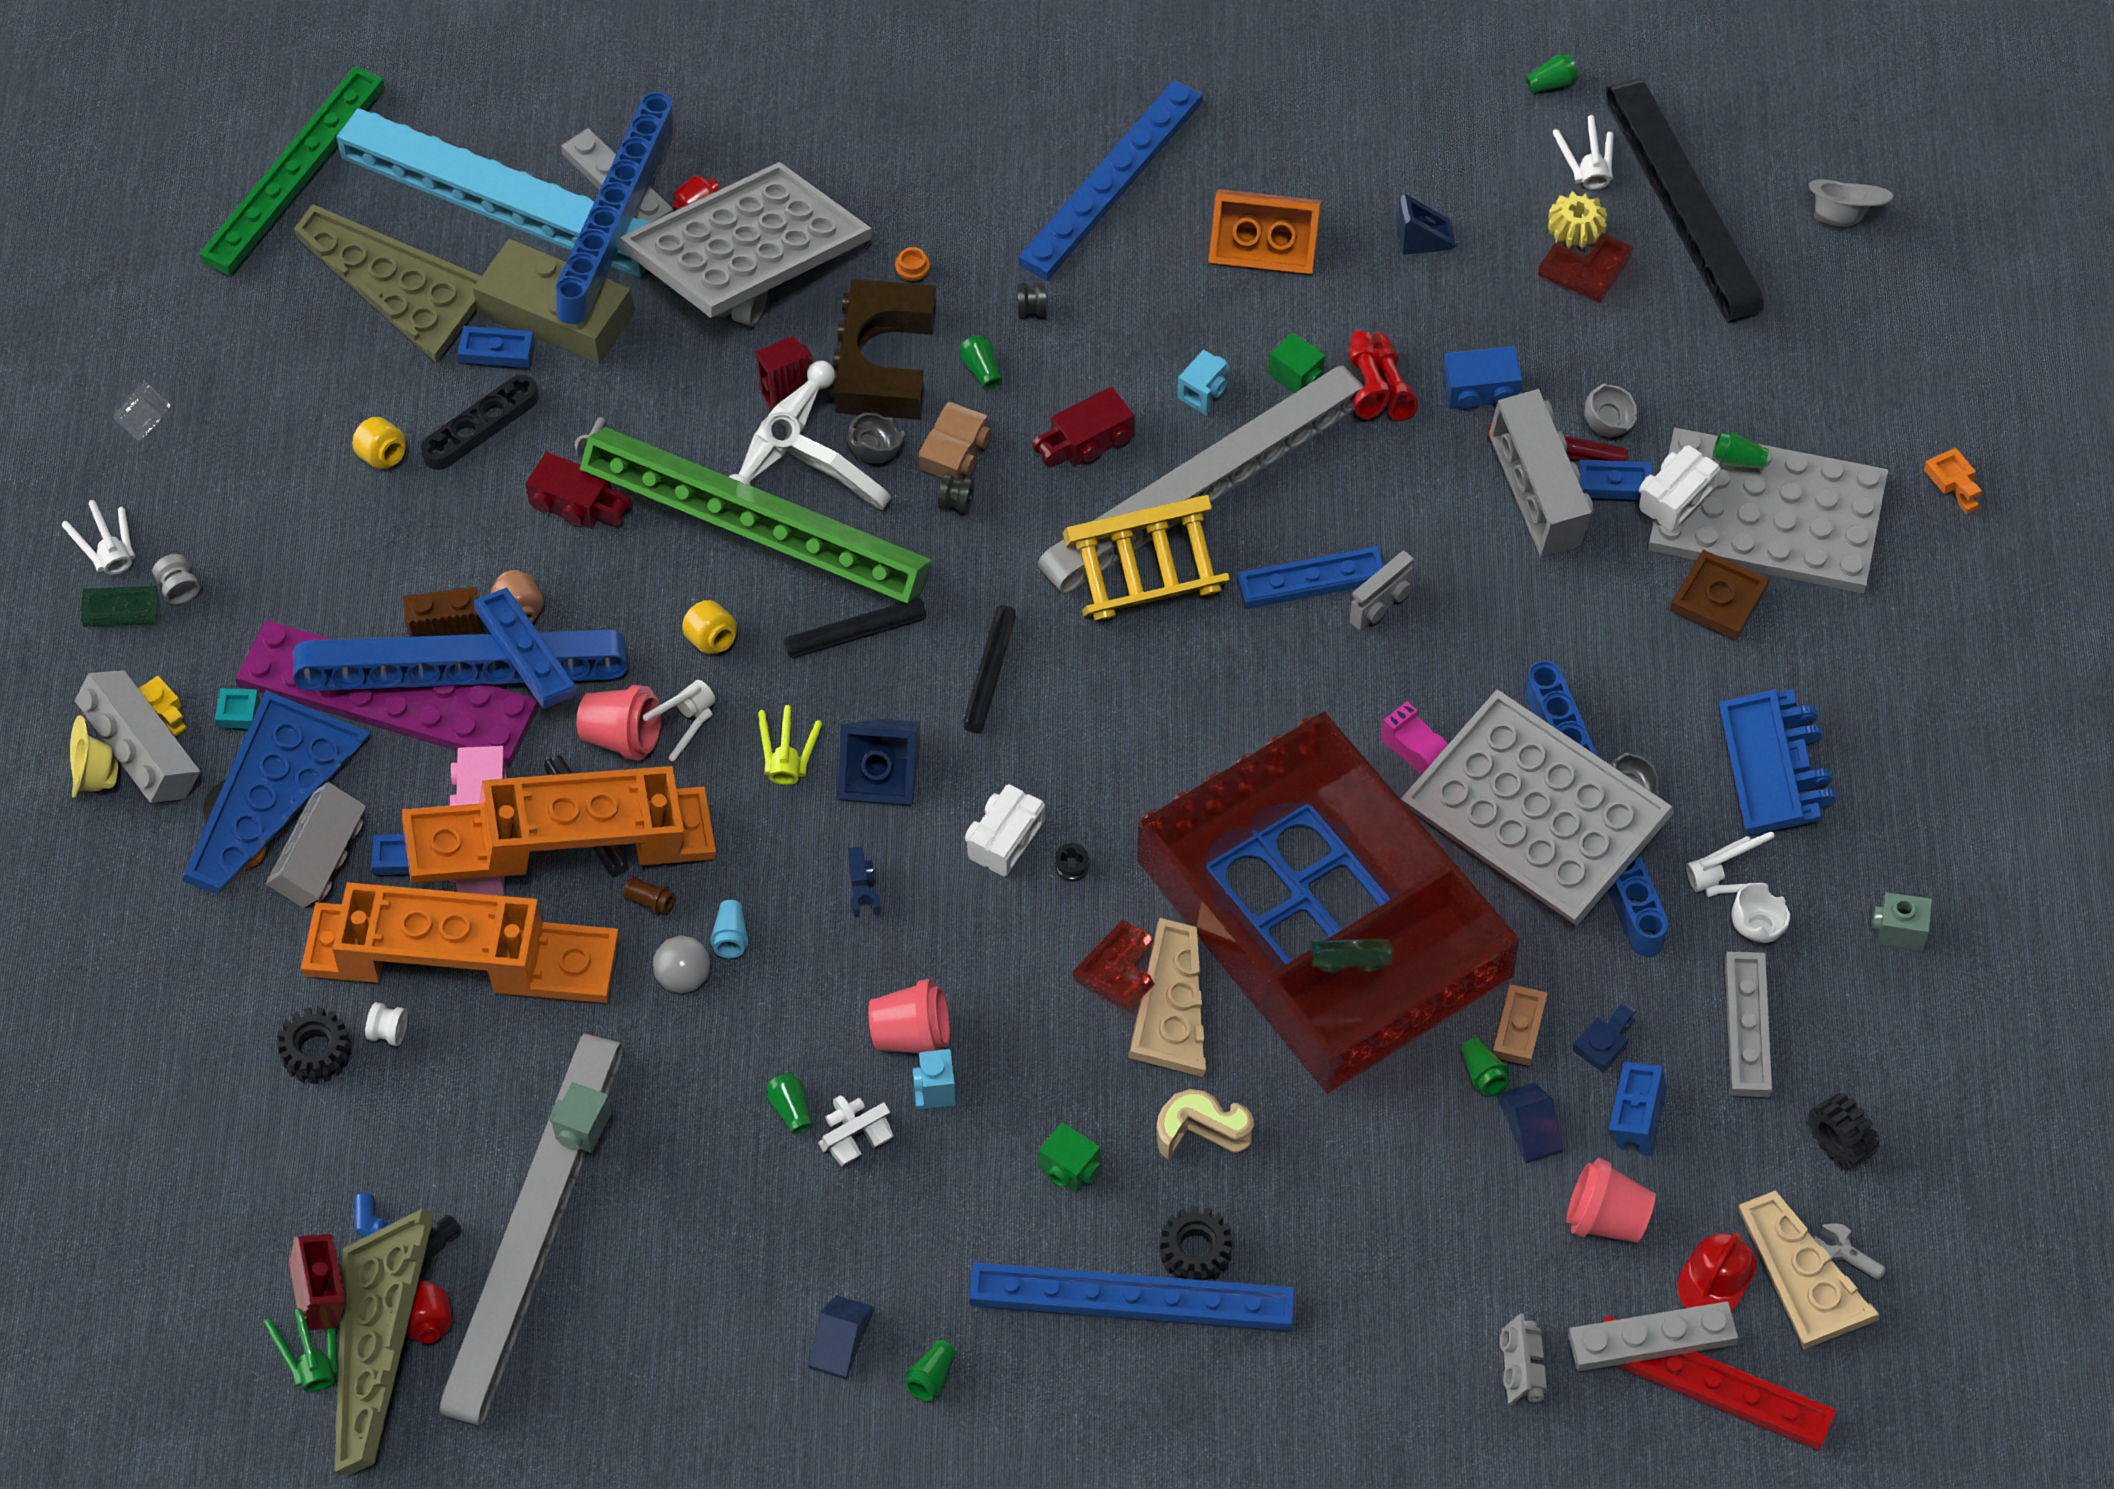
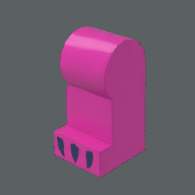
M1407 701L1383 719L1381 740L1417 772L1423 774L1447 747L1448 743L1440 735L1433 733V730L1417 716L1418 710Z

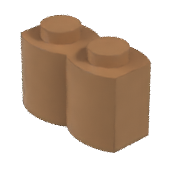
M949 401L941 411L934 429H932L922 445L918 455L919 470L940 478L945 473L953 474L955 479L960 480L965 475L970 476L977 461L975 455L980 448L985 449L992 435V429L989 428L988 415Z

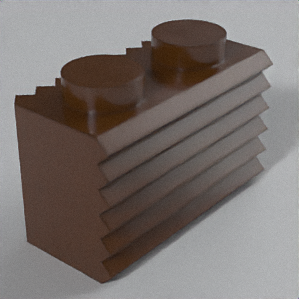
M477 586L403 596L408 636L484 634L483 621L474 609V600L479 598Z

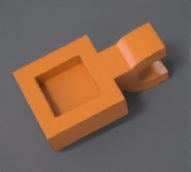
M1956 447L1925 461L1924 471L1943 494L1951 491L1956 493L1958 504L1965 514L1979 508V503L1975 498L1981 496L1982 490L1973 482L1975 481L1976 471Z

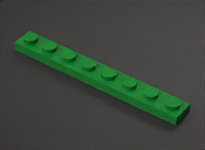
M354 66L199 253L201 263L229 276L233 273L338 145L337 135L358 108L366 111L385 88L383 78Z

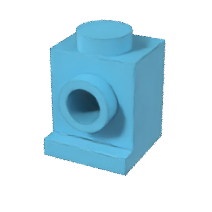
M1203 350L1178 377V399L1207 415L1211 410V400L1214 397L1219 398L1226 389L1228 383L1226 375L1230 371L1229 364L1223 358L1213 356Z
M950 1049L919 1052L920 1067L913 1068L917 1110L956 1106Z

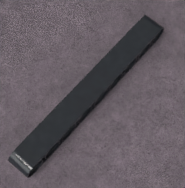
M1637 78L1607 87L1606 99L1613 117L1725 320L1730 321L1761 312L1764 302L1757 282L1645 81L1642 78Z

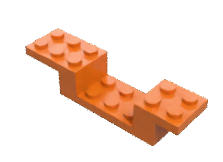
M672 766L482 780L478 804L402 809L401 816L411 883L526 874L530 851L636 843L639 865L713 860L716 855L705 787L676 789Z
M347 882L342 904L315 902L301 971L305 977L379 983L384 961L487 970L493 993L608 1003L620 935L619 930L616 928L542 922L538 899Z

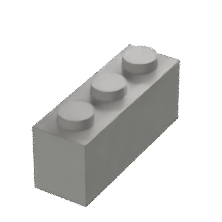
M329 782L315 790L265 884L302 908L316 900L319 902L323 900L331 888L332 882L329 881L333 870L336 871L342 865L348 854L344 850L348 840H352L363 825V820L360 817L366 806Z

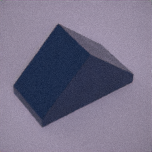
M1405 193L1400 196L1397 231L1402 255L1452 250L1456 247L1449 218Z
M1535 1083L1497 1094L1498 1101L1525 1164L1563 1152L1553 1100L1549 1094Z
M835 1295L820 1312L808 1368L847 1380L874 1312V1306Z

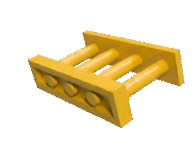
M1209 495L1067 527L1063 531L1066 547L1076 545L1077 550H1081L1094 604L1087 605L1082 610L1083 617L1093 615L1094 620L1099 621L1116 616L1115 610L1195 591H1199L1200 596L1222 591L1220 585H1224L1230 580L1229 575L1224 573L1214 576L1201 521L1204 520L1203 515L1212 509ZM1179 520L1182 521L1183 526H1187L1200 577L1198 580L1181 584L1178 582L1166 534V529H1169L1168 523ZM1145 528L1148 534H1152L1165 586L1164 588L1147 592L1143 591L1130 539L1133 537L1132 531ZM1110 536L1112 542L1117 544L1129 596L1108 600L1095 546L1098 545V539Z

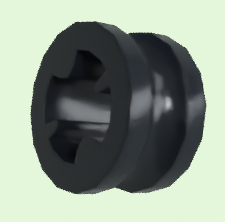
M1075 843L1061 846L1055 855L1056 874L1068 882L1083 879L1089 870L1087 850ZM1067 858H1076V867H1068Z

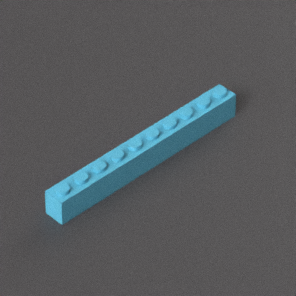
M359 108L337 135L340 155L343 160L571 251L594 204V201L587 196H579L562 189L557 184L546 183L526 172H519L508 168L496 160H488L473 154L466 148L455 147L443 142L438 137L425 135L405 124H397L377 113H369ZM633 217L625 235L651 222ZM618 249L611 264L612 267L641 278L646 268L621 249Z

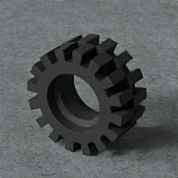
M311 1008L304 1009L306 1016L300 1017L297 1011L292 1014L294 1022L291 1023L286 1019L282 1024L284 1031L279 1030L277 1035L279 1040L277 1047L284 1068H287L290 1076L294 1077L296 1075L298 1081L303 1083L306 1077H309L311 1084H318V1077L323 1076L324 1082L330 1081V1072L333 1071L338 1076L342 1073L340 1064L347 1067L349 1063L348 1055H351L352 1049L345 1024L341 1018L338 1020L336 1013L332 1011L326 1015L324 1008H318L317 1014H313ZM323 1036L329 1040L328 1048L320 1054L309 1056L300 1052L301 1043L310 1037Z
M1838 1092L1810 1110L1811 1112L1808 1114V1117L1811 1119L1809 1125L1815 1129L1812 1132L1813 1136L1820 1140L1821 1143L1818 1145L1822 1150L1826 1149L1828 1158L1830 1160L1835 1159L1837 1166H1843L1845 1170H1851L1878 1152L1879 1141L1876 1139L1878 1136L1876 1130L1870 1127L1873 1125L1872 1121L1864 1116L1865 1111L1863 1108H1857V1102L1853 1098L1849 1100L1847 1094Z
M1192 1206L1191 1214H1187L1185 1208L1178 1210V1218L1172 1214L1168 1218V1225L1164 1224L1161 1230L1160 1258L1162 1263L1165 1262V1270L1168 1274L1174 1271V1278L1182 1279L1184 1276L1187 1279L1194 1280V1278H1200V1280L1208 1281V1277L1211 1276L1214 1281L1220 1278V1270L1225 1273L1228 1263L1231 1261L1233 1239L1232 1235H1230L1231 1228L1229 1224L1223 1225V1217L1219 1213L1213 1218L1212 1209L1206 1207L1204 1214L1198 1213L1199 1206ZM1202 1235L1209 1239L1212 1248L1205 1256L1192 1257L1183 1252L1181 1242L1187 1236Z

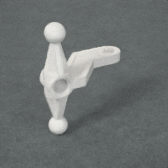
M820 360L813 362L807 371L808 381L777 404L768 417L761 422L759 429L753 436L739 474H733L728 477L750 485L751 480L783 457L786 451H788L800 461L838 479L866 502L883 510L892 498L883 487L839 453L800 435L818 390L829 387L835 379V371L830 363ZM774 422H779L786 427L787 436L785 440H778L772 435L771 427Z

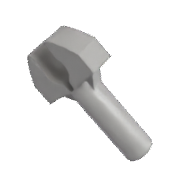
M1842 1224L1822 1225L1820 1233L1834 1240L1836 1245H1827L1816 1236L1814 1240L1819 1246H1823L1832 1257V1261L1845 1260L1875 1280H1879L1884 1276L1885 1266L1851 1246L1849 1237L1852 1230Z

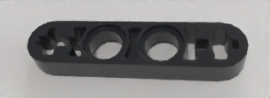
M516 375L426 437L421 445L422 456L426 466L434 470H442L451 466L533 408L539 399L535 380L527 375ZM491 407H499L504 410L500 416L495 418L485 415V412ZM463 427H472L476 430L470 437H460L457 435V431ZM435 449H436L437 451H439V452H441V451L444 450V453H443V454H439L438 452L432 453V451L435 450Z

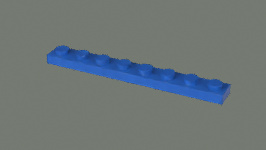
M1173 80L1018 257L1019 266L1048 281L1202 104V94Z
M973 1262L969 1306L1291 1331L1294 1287Z

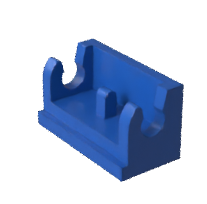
M1632 1062L1623 1063L1609 1126V1133L1614 1134L1616 1145L1621 1150H1625L1627 1142H1634L1639 1145L1638 1149L1642 1155L1653 1156L1667 1091L1663 1066Z

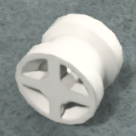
M375 1002L369 1011L366 1021V1039L375 1042L379 1039H384L390 1045L399 1046L407 1028V1009L397 1007L394 1010L387 1009L385 1004Z

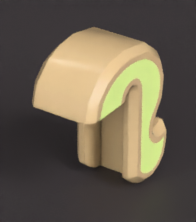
M1194 1089L1182 1091L1175 1094L1162 1107L1158 1116L1156 1141L1159 1152L1169 1161L1183 1140L1187 1130L1233 1153L1241 1152L1252 1143L1254 1118L1251 1112L1239 1103H1232L1230 1111L1224 1112L1216 1098L1209 1093Z

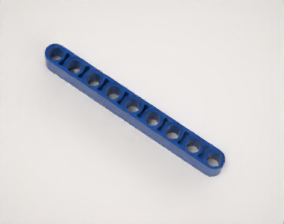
M653 92L645 95L641 100L555 287L556 314L558 319L564 323L577 324L588 317L619 249L620 237L625 235L673 128L672 100L667 94Z
M615 630L539 632L572 681L616 679L621 677L627 670L625 639L621 633ZM492 634L309 640L297 644L293 649V680L303 690L525 683Z
M1539 661L1533 664L1528 673L1525 693L1532 713L1598 756L1560 668L1549 661ZM1639 853L1626 868L1628 871H1624L1608 889V893L1634 952L1641 956L1653 957L1663 950L1669 924ZM1635 898V899H1639V900L1642 901V902H1641V903H1635V902L1630 901L1629 899ZM1644 930H1649V931H1653V932L1656 933V934H1655V935H1649V934L1644 933L1643 931H1644Z

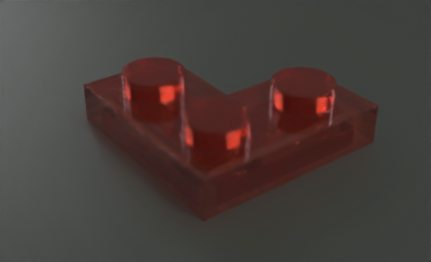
M1601 233L1587 256L1554 243L1540 264L1538 275L1601 303L1632 256L1633 246L1604 233Z
M1121 920L1072 971V974L1077 983L1130 1011L1155 985L1150 974L1133 966L1149 949L1153 941L1149 933Z

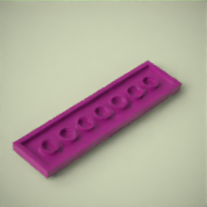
M265 620L235 678L238 687L258 690L262 694L265 691H269L306 707L458 751V748L503 746L507 766L510 767L539 709V703L536 698L488 684L303 690L293 680V649L303 641L334 639Z

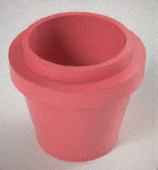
M632 685L625 690L586 693L580 702L577 713V732L580 740L584 743L621 753L625 759H644L654 749L658 741L661 728V714L649 721H644L642 717L660 705L658 698L650 687L643 685Z
M932 979L919 980L915 986L870 1000L868 1010L869 1027L876 1051L919 1053L943 1050L949 1046L950 1020L946 997L942 987L936 986Z
M1597 1158L1593 1164L1587 1163L1580 1174L1570 1200L1566 1222L1571 1224V1233L1583 1238L1589 1234L1638 1243L1649 1223L1656 1194L1612 1168L1611 1162Z

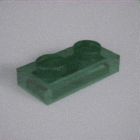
M157 586L83 589L81 607L83 627L157 624L159 602Z
M1389 939L1310 941L1313 967H1320L1322 971L1337 972L1343 970V966H1359L1361 970L1377 971L1381 970L1383 965H1392V948Z

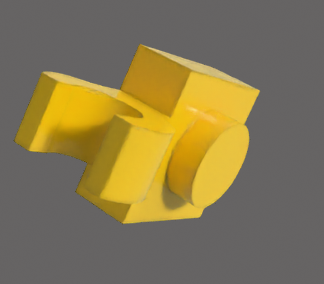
M159 676L138 688L174 737L187 729L186 725L181 721L183 716L178 710L182 707L179 698Z

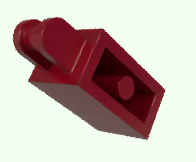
M1110 386L1052 416L1051 430L1038 436L1033 441L1032 448L1036 453L1043 455L1042 461L1046 466H1053L1068 459L1073 467H1076L1084 462L1095 460L1101 453L1115 446H1122L1134 437L1135 415L1115 389Z
M547 451L525 483L529 504L535 509L544 513H553L563 517L573 525H583L590 529L594 528L598 520L619 526L623 521L622 514L624 511H629L633 505L629 497L612 490L610 481L580 469V464Z

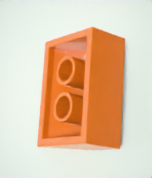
M1218 189L1215 195L1208 263L1313 274L1322 200Z

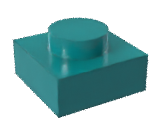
M220 688L215 716L217 728L249 729L258 709L260 699L258 690Z

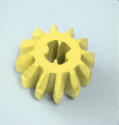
M1572 191L1568 198L1560 195L1556 204H1552L1549 210V233L1554 235L1556 244L1566 242L1568 250L1573 245H1578L1582 251L1586 244L1596 246L1599 238L1603 237V234L1606 232V208L1601 207L1599 198L1590 200L1587 192L1583 196H1577Z

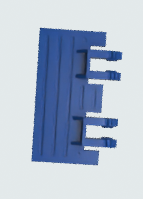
M1776 689L1719 702L1747 836L1822 820L1820 808L1835 804L1837 799L1836 791L1827 788L1799 794L1802 791L1825 786L1831 783L1833 779L1831 771L1827 770V768L1801 772L1811 769L1806 745L1821 740L1823 735L1822 728L1813 724L1785 730L1817 720V716H1819L1817 708L1813 705L1795 707L1797 703L1793 689L1778 693Z

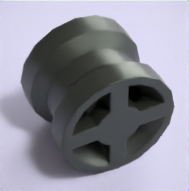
M1038 281L1035 285L1017 282L1018 318L1026 317L1031 313H1036L1039 317L1046 316L1045 281Z
M945 473L939 488L938 508L943 510L949 507L957 508L959 513L967 514L972 503L974 479L969 477L963 480L955 479L953 474Z

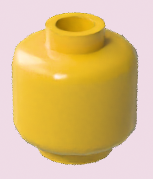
M371 417L357 427L352 445L354 452L363 461L377 469H388L397 464L404 456L406 438L403 432L388 420L381 417Z
M703 600L688 610L684 616L682 631L687 640L701 652L708 655L717 654L727 650L734 642L737 623L733 616L719 603L712 600Z

